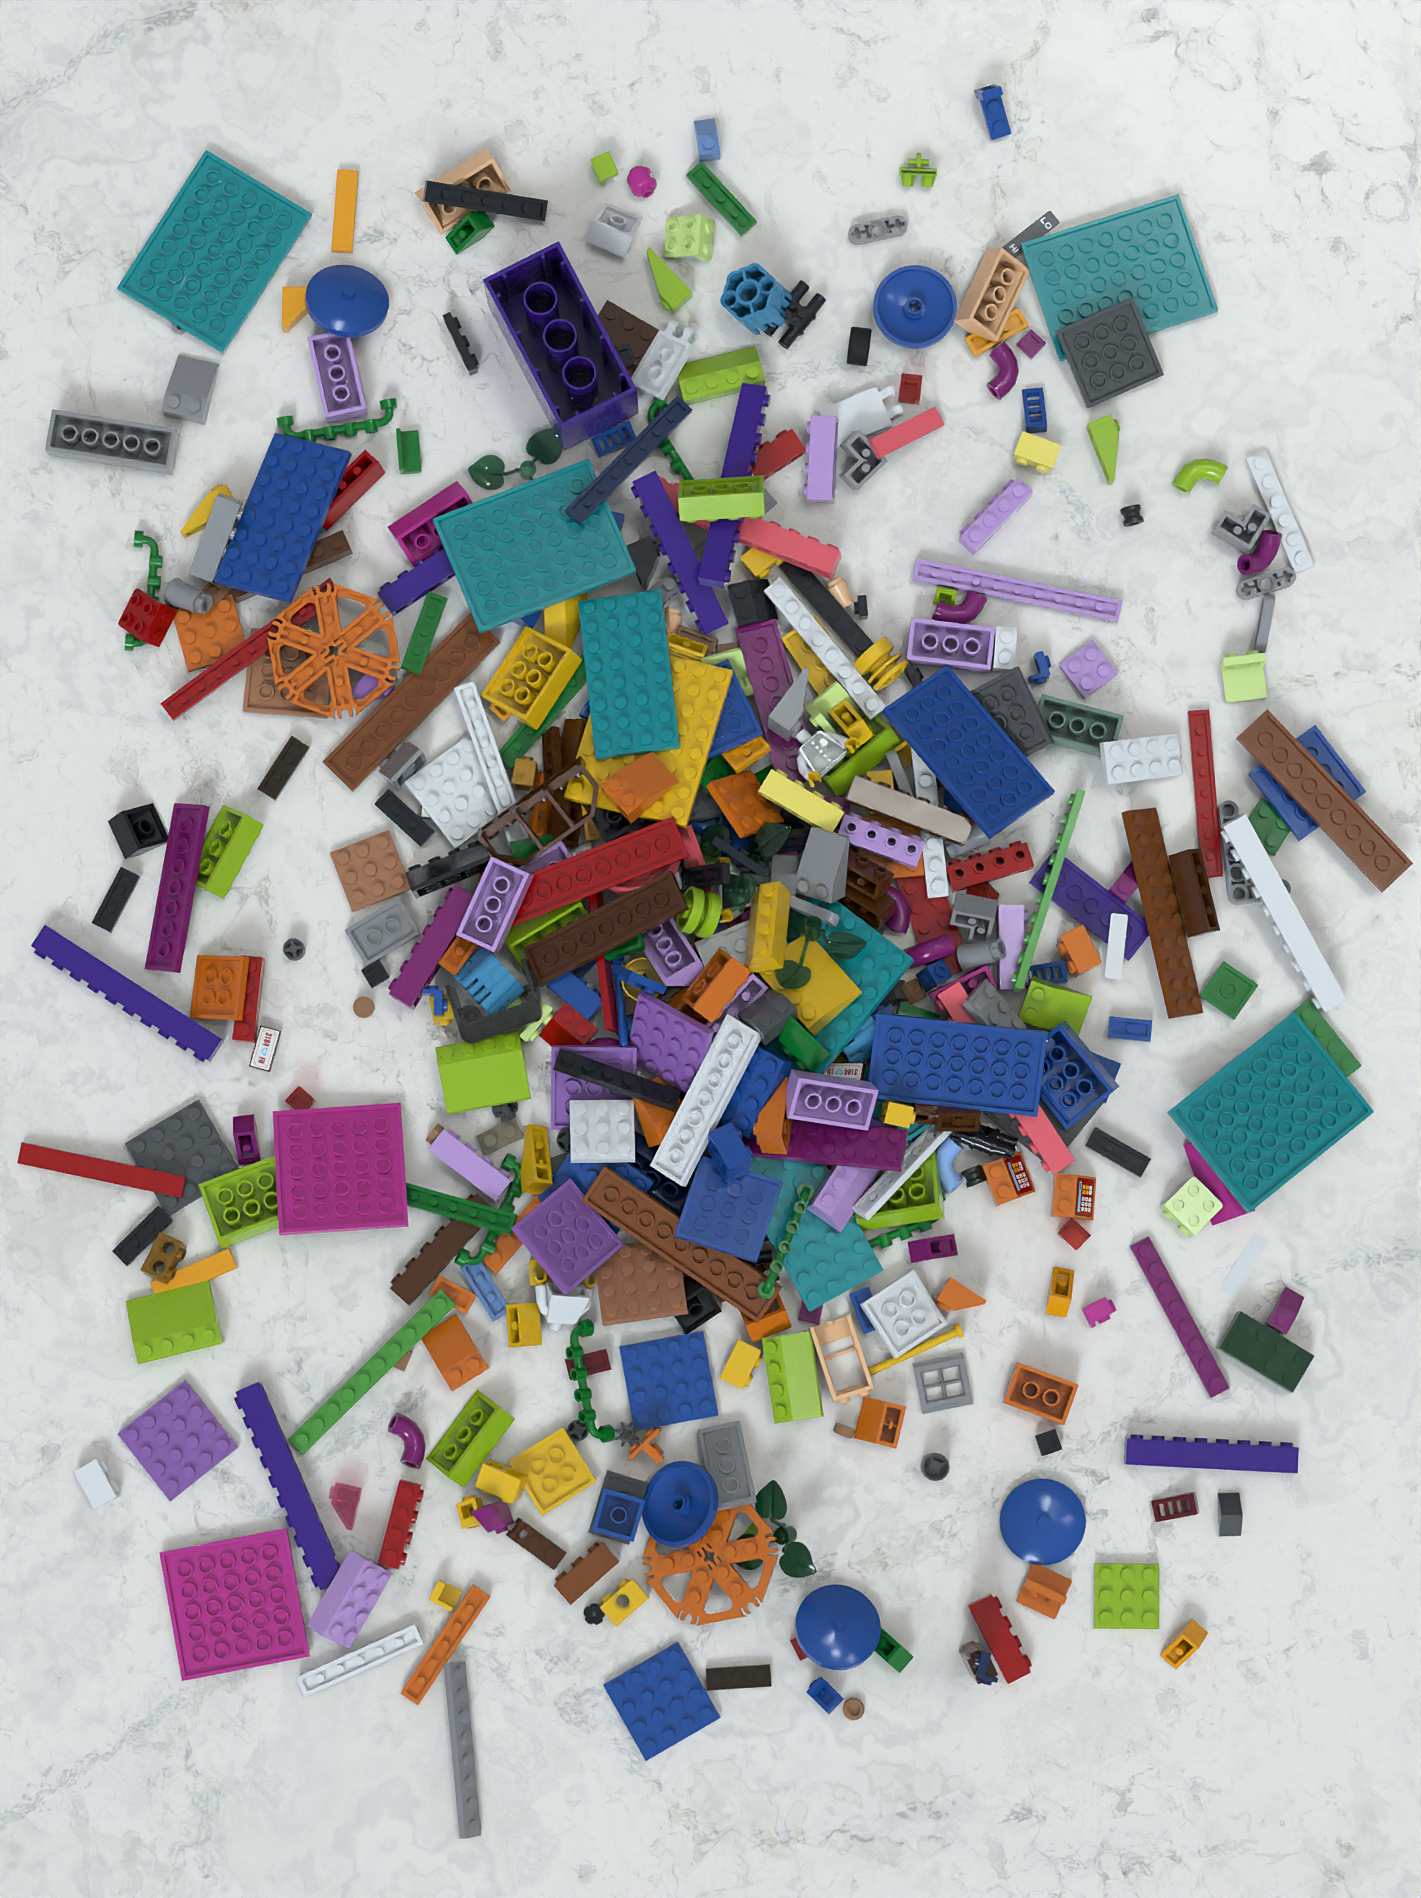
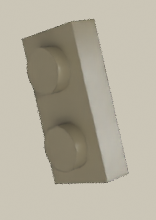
M515 1118L476 1136L485 1155L524 1138Z

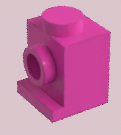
M1106 1297L1082 1308L1090 1328L1096 1326L1095 1321L1101 1324L1111 1319L1109 1315L1117 1311L1112 1300H1107Z

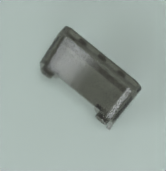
M521 959L528 985L523 987L525 991L519 996L522 1004L482 1017L481 1011L473 1005L461 1007L456 988L450 985L445 986L461 1038L465 1042L476 1044L536 1023L542 1018L541 992L527 959Z

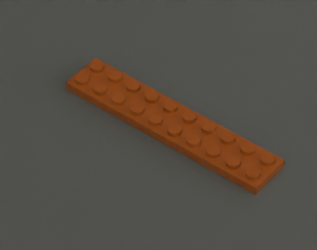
M470 613L427 656L421 674L417 675L411 672L322 762L353 792L501 642L490 631L479 634Z
M1268 709L1236 738L1381 893L1413 864Z
M1147 808L1122 812L1168 1019L1203 1013L1157 809Z
M607 1165L604 1166L582 1199L583 1203L757 1323L782 1289V1286L775 1282L774 1295L770 1299H761L757 1294V1287L760 1283L766 1281L767 1276L739 1257L674 1237L680 1216Z

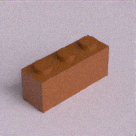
M595 1542L587 1550L589 1554L584 1559L581 1556L578 1557L571 1564L573 1568L568 1573L563 1571L555 1578L557 1583L554 1584V1587L570 1605L620 1562L604 1542L601 1544Z

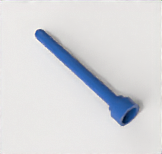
M625 958L611 960V965L621 966ZM613 973L619 1041L621 1047H627L628 1035L624 992L621 980L616 979L617 974Z

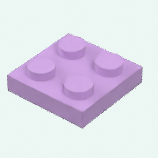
M1093 640L1059 665L1083 699L1118 675L1117 671Z

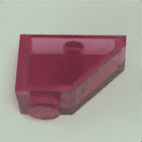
M336 1482L335 1486L331 1485L329 1498L332 1499L331 1505L346 1529L353 1530L363 1487Z

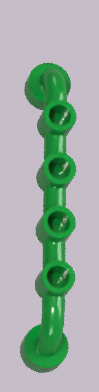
M654 397L656 402L649 407L647 412L649 423L656 418V411L659 409L663 411L668 406L665 400L662 401ZM667 437L659 445V448L664 456L669 455L673 462L669 464L676 474L680 472L684 478L683 480H694Z
M395 398L379 401L381 410H385L384 417L379 419H368L361 422H350L343 425L294 432L290 427L294 425L293 416H283L276 418L277 426L282 427L286 436L316 442L317 437L323 436L325 441L337 439L336 434L345 433V437L357 436V431L365 430L366 434L378 432V427L385 426L392 420L394 408H397V402Z
M135 530L134 547L142 548L143 544H147L150 547L147 594L159 601V597H155V590L160 589L161 576H157V568H162L163 556L159 555L158 544L153 538L145 536L144 531ZM126 634L125 636L126 651H133L134 647H141L147 644L139 639H135V636L132 634Z
M507 1153L500 1168L508 1172L513 1169L515 1178L510 1184L507 1195L499 1209L513 1213L515 1206L512 1205L515 1197L519 1199L523 1193L520 1179L521 1165L515 1161L516 1156ZM489 1230L477 1256L470 1257V1251L461 1248L454 1263L461 1267L465 1264L471 1266L478 1265L485 1259L487 1254L492 1255L497 1244L493 1241L496 1235L501 1236L502 1234Z
M808 1183L801 1184L796 1190L799 1200L793 1206V1215L790 1222L785 1226V1235L777 1246V1255L769 1266V1275L766 1281L760 1283L757 1287V1294L761 1299H770L774 1295L775 1280L777 1275L783 1270V1260L785 1255L791 1250L790 1243L793 1235L799 1230L798 1223L801 1216L807 1210L806 1203L814 1195V1188Z
M942 1192L943 1201H945L946 1198H945L944 1193ZM939 1219L910 1223L868 1240L871 1248L880 1245L881 1249L893 1245V1239L900 1237V1240L903 1241L912 1237L911 1232L919 1229L922 1233L932 1229L931 1224Z
M585 1319L580 1320L571 1331V1346L566 1348V1356L569 1360H574L575 1368L570 1370V1377L573 1381L578 1380L579 1389L574 1391V1398L577 1402L582 1401L583 1410L578 1413L579 1421L586 1423L588 1432L594 1438L606 1443L614 1440L615 1431L609 1424L600 1426L598 1430L595 1426L596 1412L591 1407L590 1399L592 1398V1392L587 1386L586 1381L588 1371L583 1366L582 1356L584 1351L578 1341L579 1335L581 1337H588L594 1333L592 1321Z

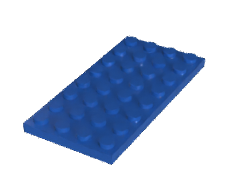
M274 433L244 506L242 518L236 525L237 531L235 536L229 542L214 582L217 585L291 604L352 456L350 451Z
M948 665L885 707L882 711L884 716L989 840L1048 799L1055 792Z
M876 1012L868 1081L879 1090L877 1099L1037 1117L1048 1032Z

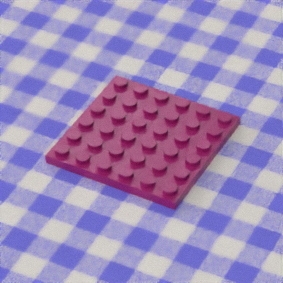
M401 1103L273 1111L279 1236L409 1227Z
M287 1528L159 1553L182 1681L310 1656Z

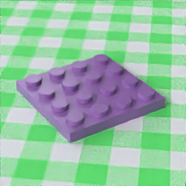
M642 991L638 995L628 1046H637V1066L687 1094L710 1048L714 1030L647 992Z
M551 1045V1130H570V1100H633L630 1096L555 1071L553 1068L561 1048L637 1075V1046ZM634 1105V1129L636 1130V1108Z
M571 1178L511 1227L512 1231L564 1295L573 1290L624 1245L601 1215L582 1202L584 1194Z
M186 1380L118 1433L119 1437L169 1501L176 1498L238 1448L237 1444Z

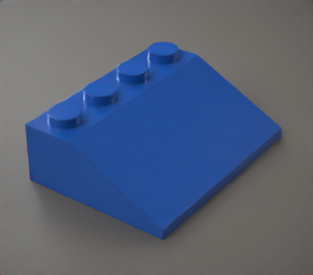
M1064 1021L1047 1034L1040 1098L1067 1130L1120 1086L1070 1025Z

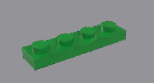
M702 161L686 174V178L741 237L757 224L756 219Z
M428 591L401 664V669L417 675L421 674L448 598Z
M1309 999L1293 1011L1299 1016L1346 1077L1362 1066Z

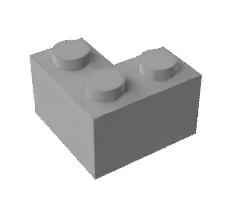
M860 430L853 431L839 445L853 460L839 474L840 478L852 490H859L887 462L884 456L877 459L868 439Z
M1253 504L1243 521L1224 511L1211 534L1241 552L1248 554L1272 514Z
M773 854L772 860L768 859L767 870L771 872V878H767L766 883L780 881L791 892V895L795 896L798 856Z
M956 892L950 925L969 928L967 943L971 944L989 940L995 921L998 900Z

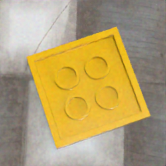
M564 1427L508 1461L513 1469L528 1475L524 1488L542 1516L597 1482Z

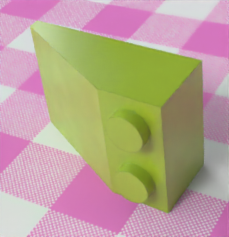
M1032 976L1018 1017L1022 1022L1053 1030L1059 1024L1066 1021L1079 1036L1093 996Z

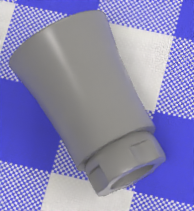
M174 578L166 587L164 600L169 606L183 608L203 615L207 614L212 608V596L187 584L180 578Z
M975 822L964 846L943 840V844L951 859L958 856V854L961 856L973 849L991 843Z
M999 938L971 944H960L957 947L958 962L965 973L1006 957L1005 945Z

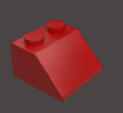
M565 1002L539 1036L550 1046L586 1045L599 1030Z

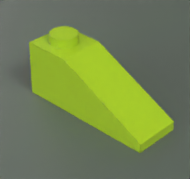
M649 247L647 249V258L659 299L661 300L659 303L667 312L670 310L675 314L692 298V292Z
M1108 415L1088 423L1086 429L1107 483L1111 485L1115 480L1118 431H1120V426L1116 419L1113 420L1112 415Z

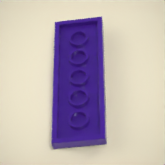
M1051 855L1029 882L1030 885L1042 893L1045 885L1042 884L1045 873H1050L1052 865L1048 864ZM1066 857L1064 858L1051 901L1081 925H1084L1085 928L1107 945L1111 914L1127 915L1124 958L1129 961L1149 936L1146 920Z

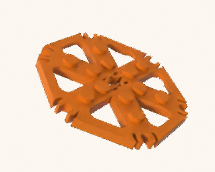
M327 583L326 592H320L319 585H316L315 590L317 594L314 595L313 587H311L277 615L275 619L281 620L282 624L273 621L272 624L278 626L279 630L277 633H268L271 637L276 638V640L267 639L275 685L277 687L279 683L284 682V684L278 687V690L289 689V694L285 698L289 700L295 695L293 700L289 701L290 703L336 719L335 710H337L338 718L342 719L341 713L343 710H348L349 716L353 717V710L351 708L354 707L355 715L357 716L393 686L394 683H389L386 679L396 681L397 678L391 676L390 671L392 669L400 671V667L395 664L392 665V662L401 664L393 616L385 621L384 619L388 618L391 613L387 611L385 614H380L379 612L384 604L382 602L378 603L374 608L373 606L380 600L333 583L334 592H332V586ZM347 597L363 603L366 610L342 630L337 605L338 599ZM307 603L315 604L320 634L293 625L291 617ZM381 628L386 630L390 647V654L387 657L383 658L356 648L376 630ZM287 645L312 654V656L293 672L285 674L282 670L279 650L282 646ZM331 646L340 648L338 656L333 654L327 657L331 652L329 649ZM348 668L377 678L378 686L362 700H356L353 697ZM327 672L332 699L331 704L323 706L305 699L304 691Z
M752 1504L717 1511L714 1522L708 1532L699 1541L688 1546V1550L662 1555L658 1554L656 1551L657 1541L650 1535L642 1559L651 1557V1560H645L642 1564H650L652 1569L650 1572L644 1573V1576L651 1577L654 1575V1578L646 1579V1581L676 1618H679L681 1613L680 1620L685 1621L688 1614L692 1616L690 1624L695 1625L697 1623L696 1626L746 1617L741 1610L742 1608L746 1614H751V1611L748 1609L749 1603L752 1602L756 1607L760 1606L759 1602L754 1599L755 1597L763 1603L779 1557L778 1554L770 1556V1553H777L779 1548L771 1549L769 1544L771 1541L777 1540V1537L771 1536L767 1538L768 1535L775 1534V1532L758 1514ZM744 1511L758 1527V1534L755 1537L728 1542L738 1512ZM706 1551L715 1553L713 1556L715 1562L706 1561L708 1557ZM761 1559L764 1562V1569L759 1583L755 1588H750L731 1564ZM693 1571L684 1599L681 1602L674 1601L662 1586V1579L666 1576ZM715 1580L731 1599L733 1606L728 1611L708 1614L704 1608Z

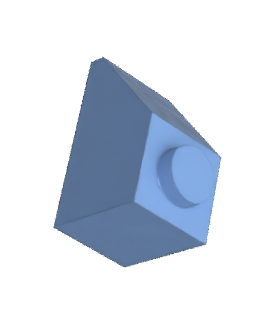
M715 119L694 121L699 161L720 160V146Z

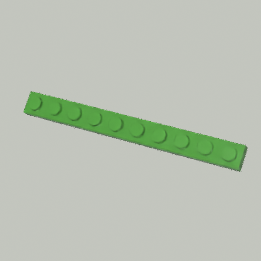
M1077 789L1075 794L1071 793L1067 805L1071 807L1069 813H1065L1061 825L1064 826L1062 833H1058L1055 845L1058 848L1056 853L1052 852L1048 863L1052 867L1050 873H1045L1042 882L1045 885L1044 892H1039L1036 904L1039 907L1037 913H1032L1029 923L1033 926L1031 932H1026L1023 944H1026L1024 952H1020L1017 964H1020L1018 972L1014 971L1010 982L1014 984L1013 991L1020 993L1023 990L1086 792L1084 790Z
M441 1289L288 1439L290 1443L304 1455L457 1304Z

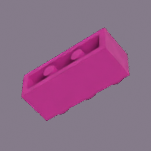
M984 965L928 992V995L936 1011L941 1012L935 1002L938 1000L936 995L956 981L960 982L968 996L986 978L992 986L996 985L988 966Z

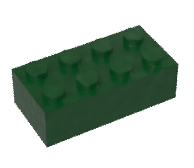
M1237 1311L1216 1349L1289 1393L1294 1392L1314 1358L1313 1354L1241 1311Z

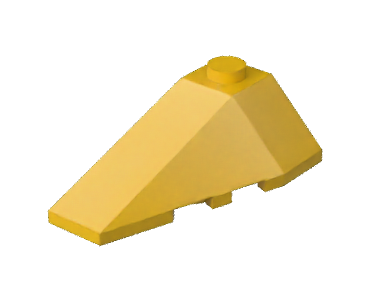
M587 592L544 609L545 636L572 650L580 627L578 601L587 600Z

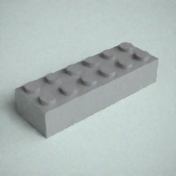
M52 409L45 451L49 456L173 475L180 434L175 428Z

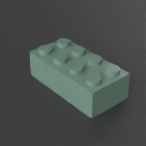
M1044 694L1041 695L1038 704L1041 715L1055 742L1053 745L1101 757L1100 743L1118 741L1124 718L1123 715Z

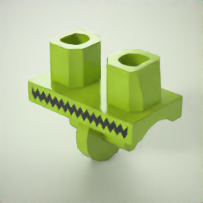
M917 153L916 159L908 158V165H916V168L899 167L902 186H913L914 175H922L921 186L933 187L935 176H937V168H921V165L929 166V159H921V153Z

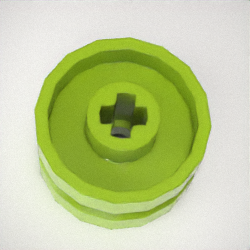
M691 886L683 895L689 910L677 915V930L686 934H691L694 931L697 937L709 939L713 935L720 919L722 897L720 894L713 892L704 894L702 889Z

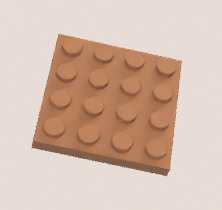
M251 628L250 636L260 629ZM287 645L282 646L279 650L282 670L285 674H290L312 656V654ZM331 646V647L329 648V649L331 650V652L329 653V655H328L327 657H329V656H331V655L334 654V647H333V646ZM270 650L247 667L243 712L328 719V716L290 703L289 701L293 700L295 695L287 700L285 696L289 694L288 688H284L282 691L278 690V687L284 684V682L279 683L277 687L275 685ZM327 672L304 691L305 699L323 706L329 705L330 687Z
M641 1242L624 1244L595 1270L603 1326L688 1314L682 1270Z

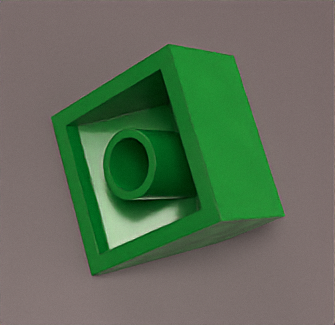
M792 1016L788 1018L779 1037V1041L783 1044L781 1049L789 1057L794 1054L798 1058L796 1063L804 1071L808 1068L814 1073L831 1054Z

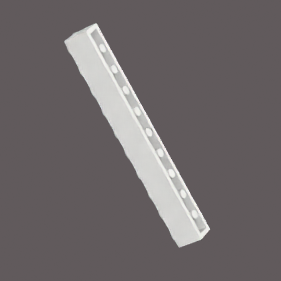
M1241 814L1221 825L1223 831L1220 834L1225 843L1229 842L1233 849L1230 852L1236 862L1240 861L1243 866L1240 870L1246 880L1250 879L1253 885L1251 887L1252 893L1256 899H1261L1263 903L1261 909L1265 916H1270L1273 921L1271 927L1276 936H1281L1283 940L1281 946L1285 953L1291 954L1293 968L1303 976L1304 979L1301 982L1306 991H1311L1313 995L1311 1001L1315 1008L1326 1012L1346 1001L1345 995L1246 814Z

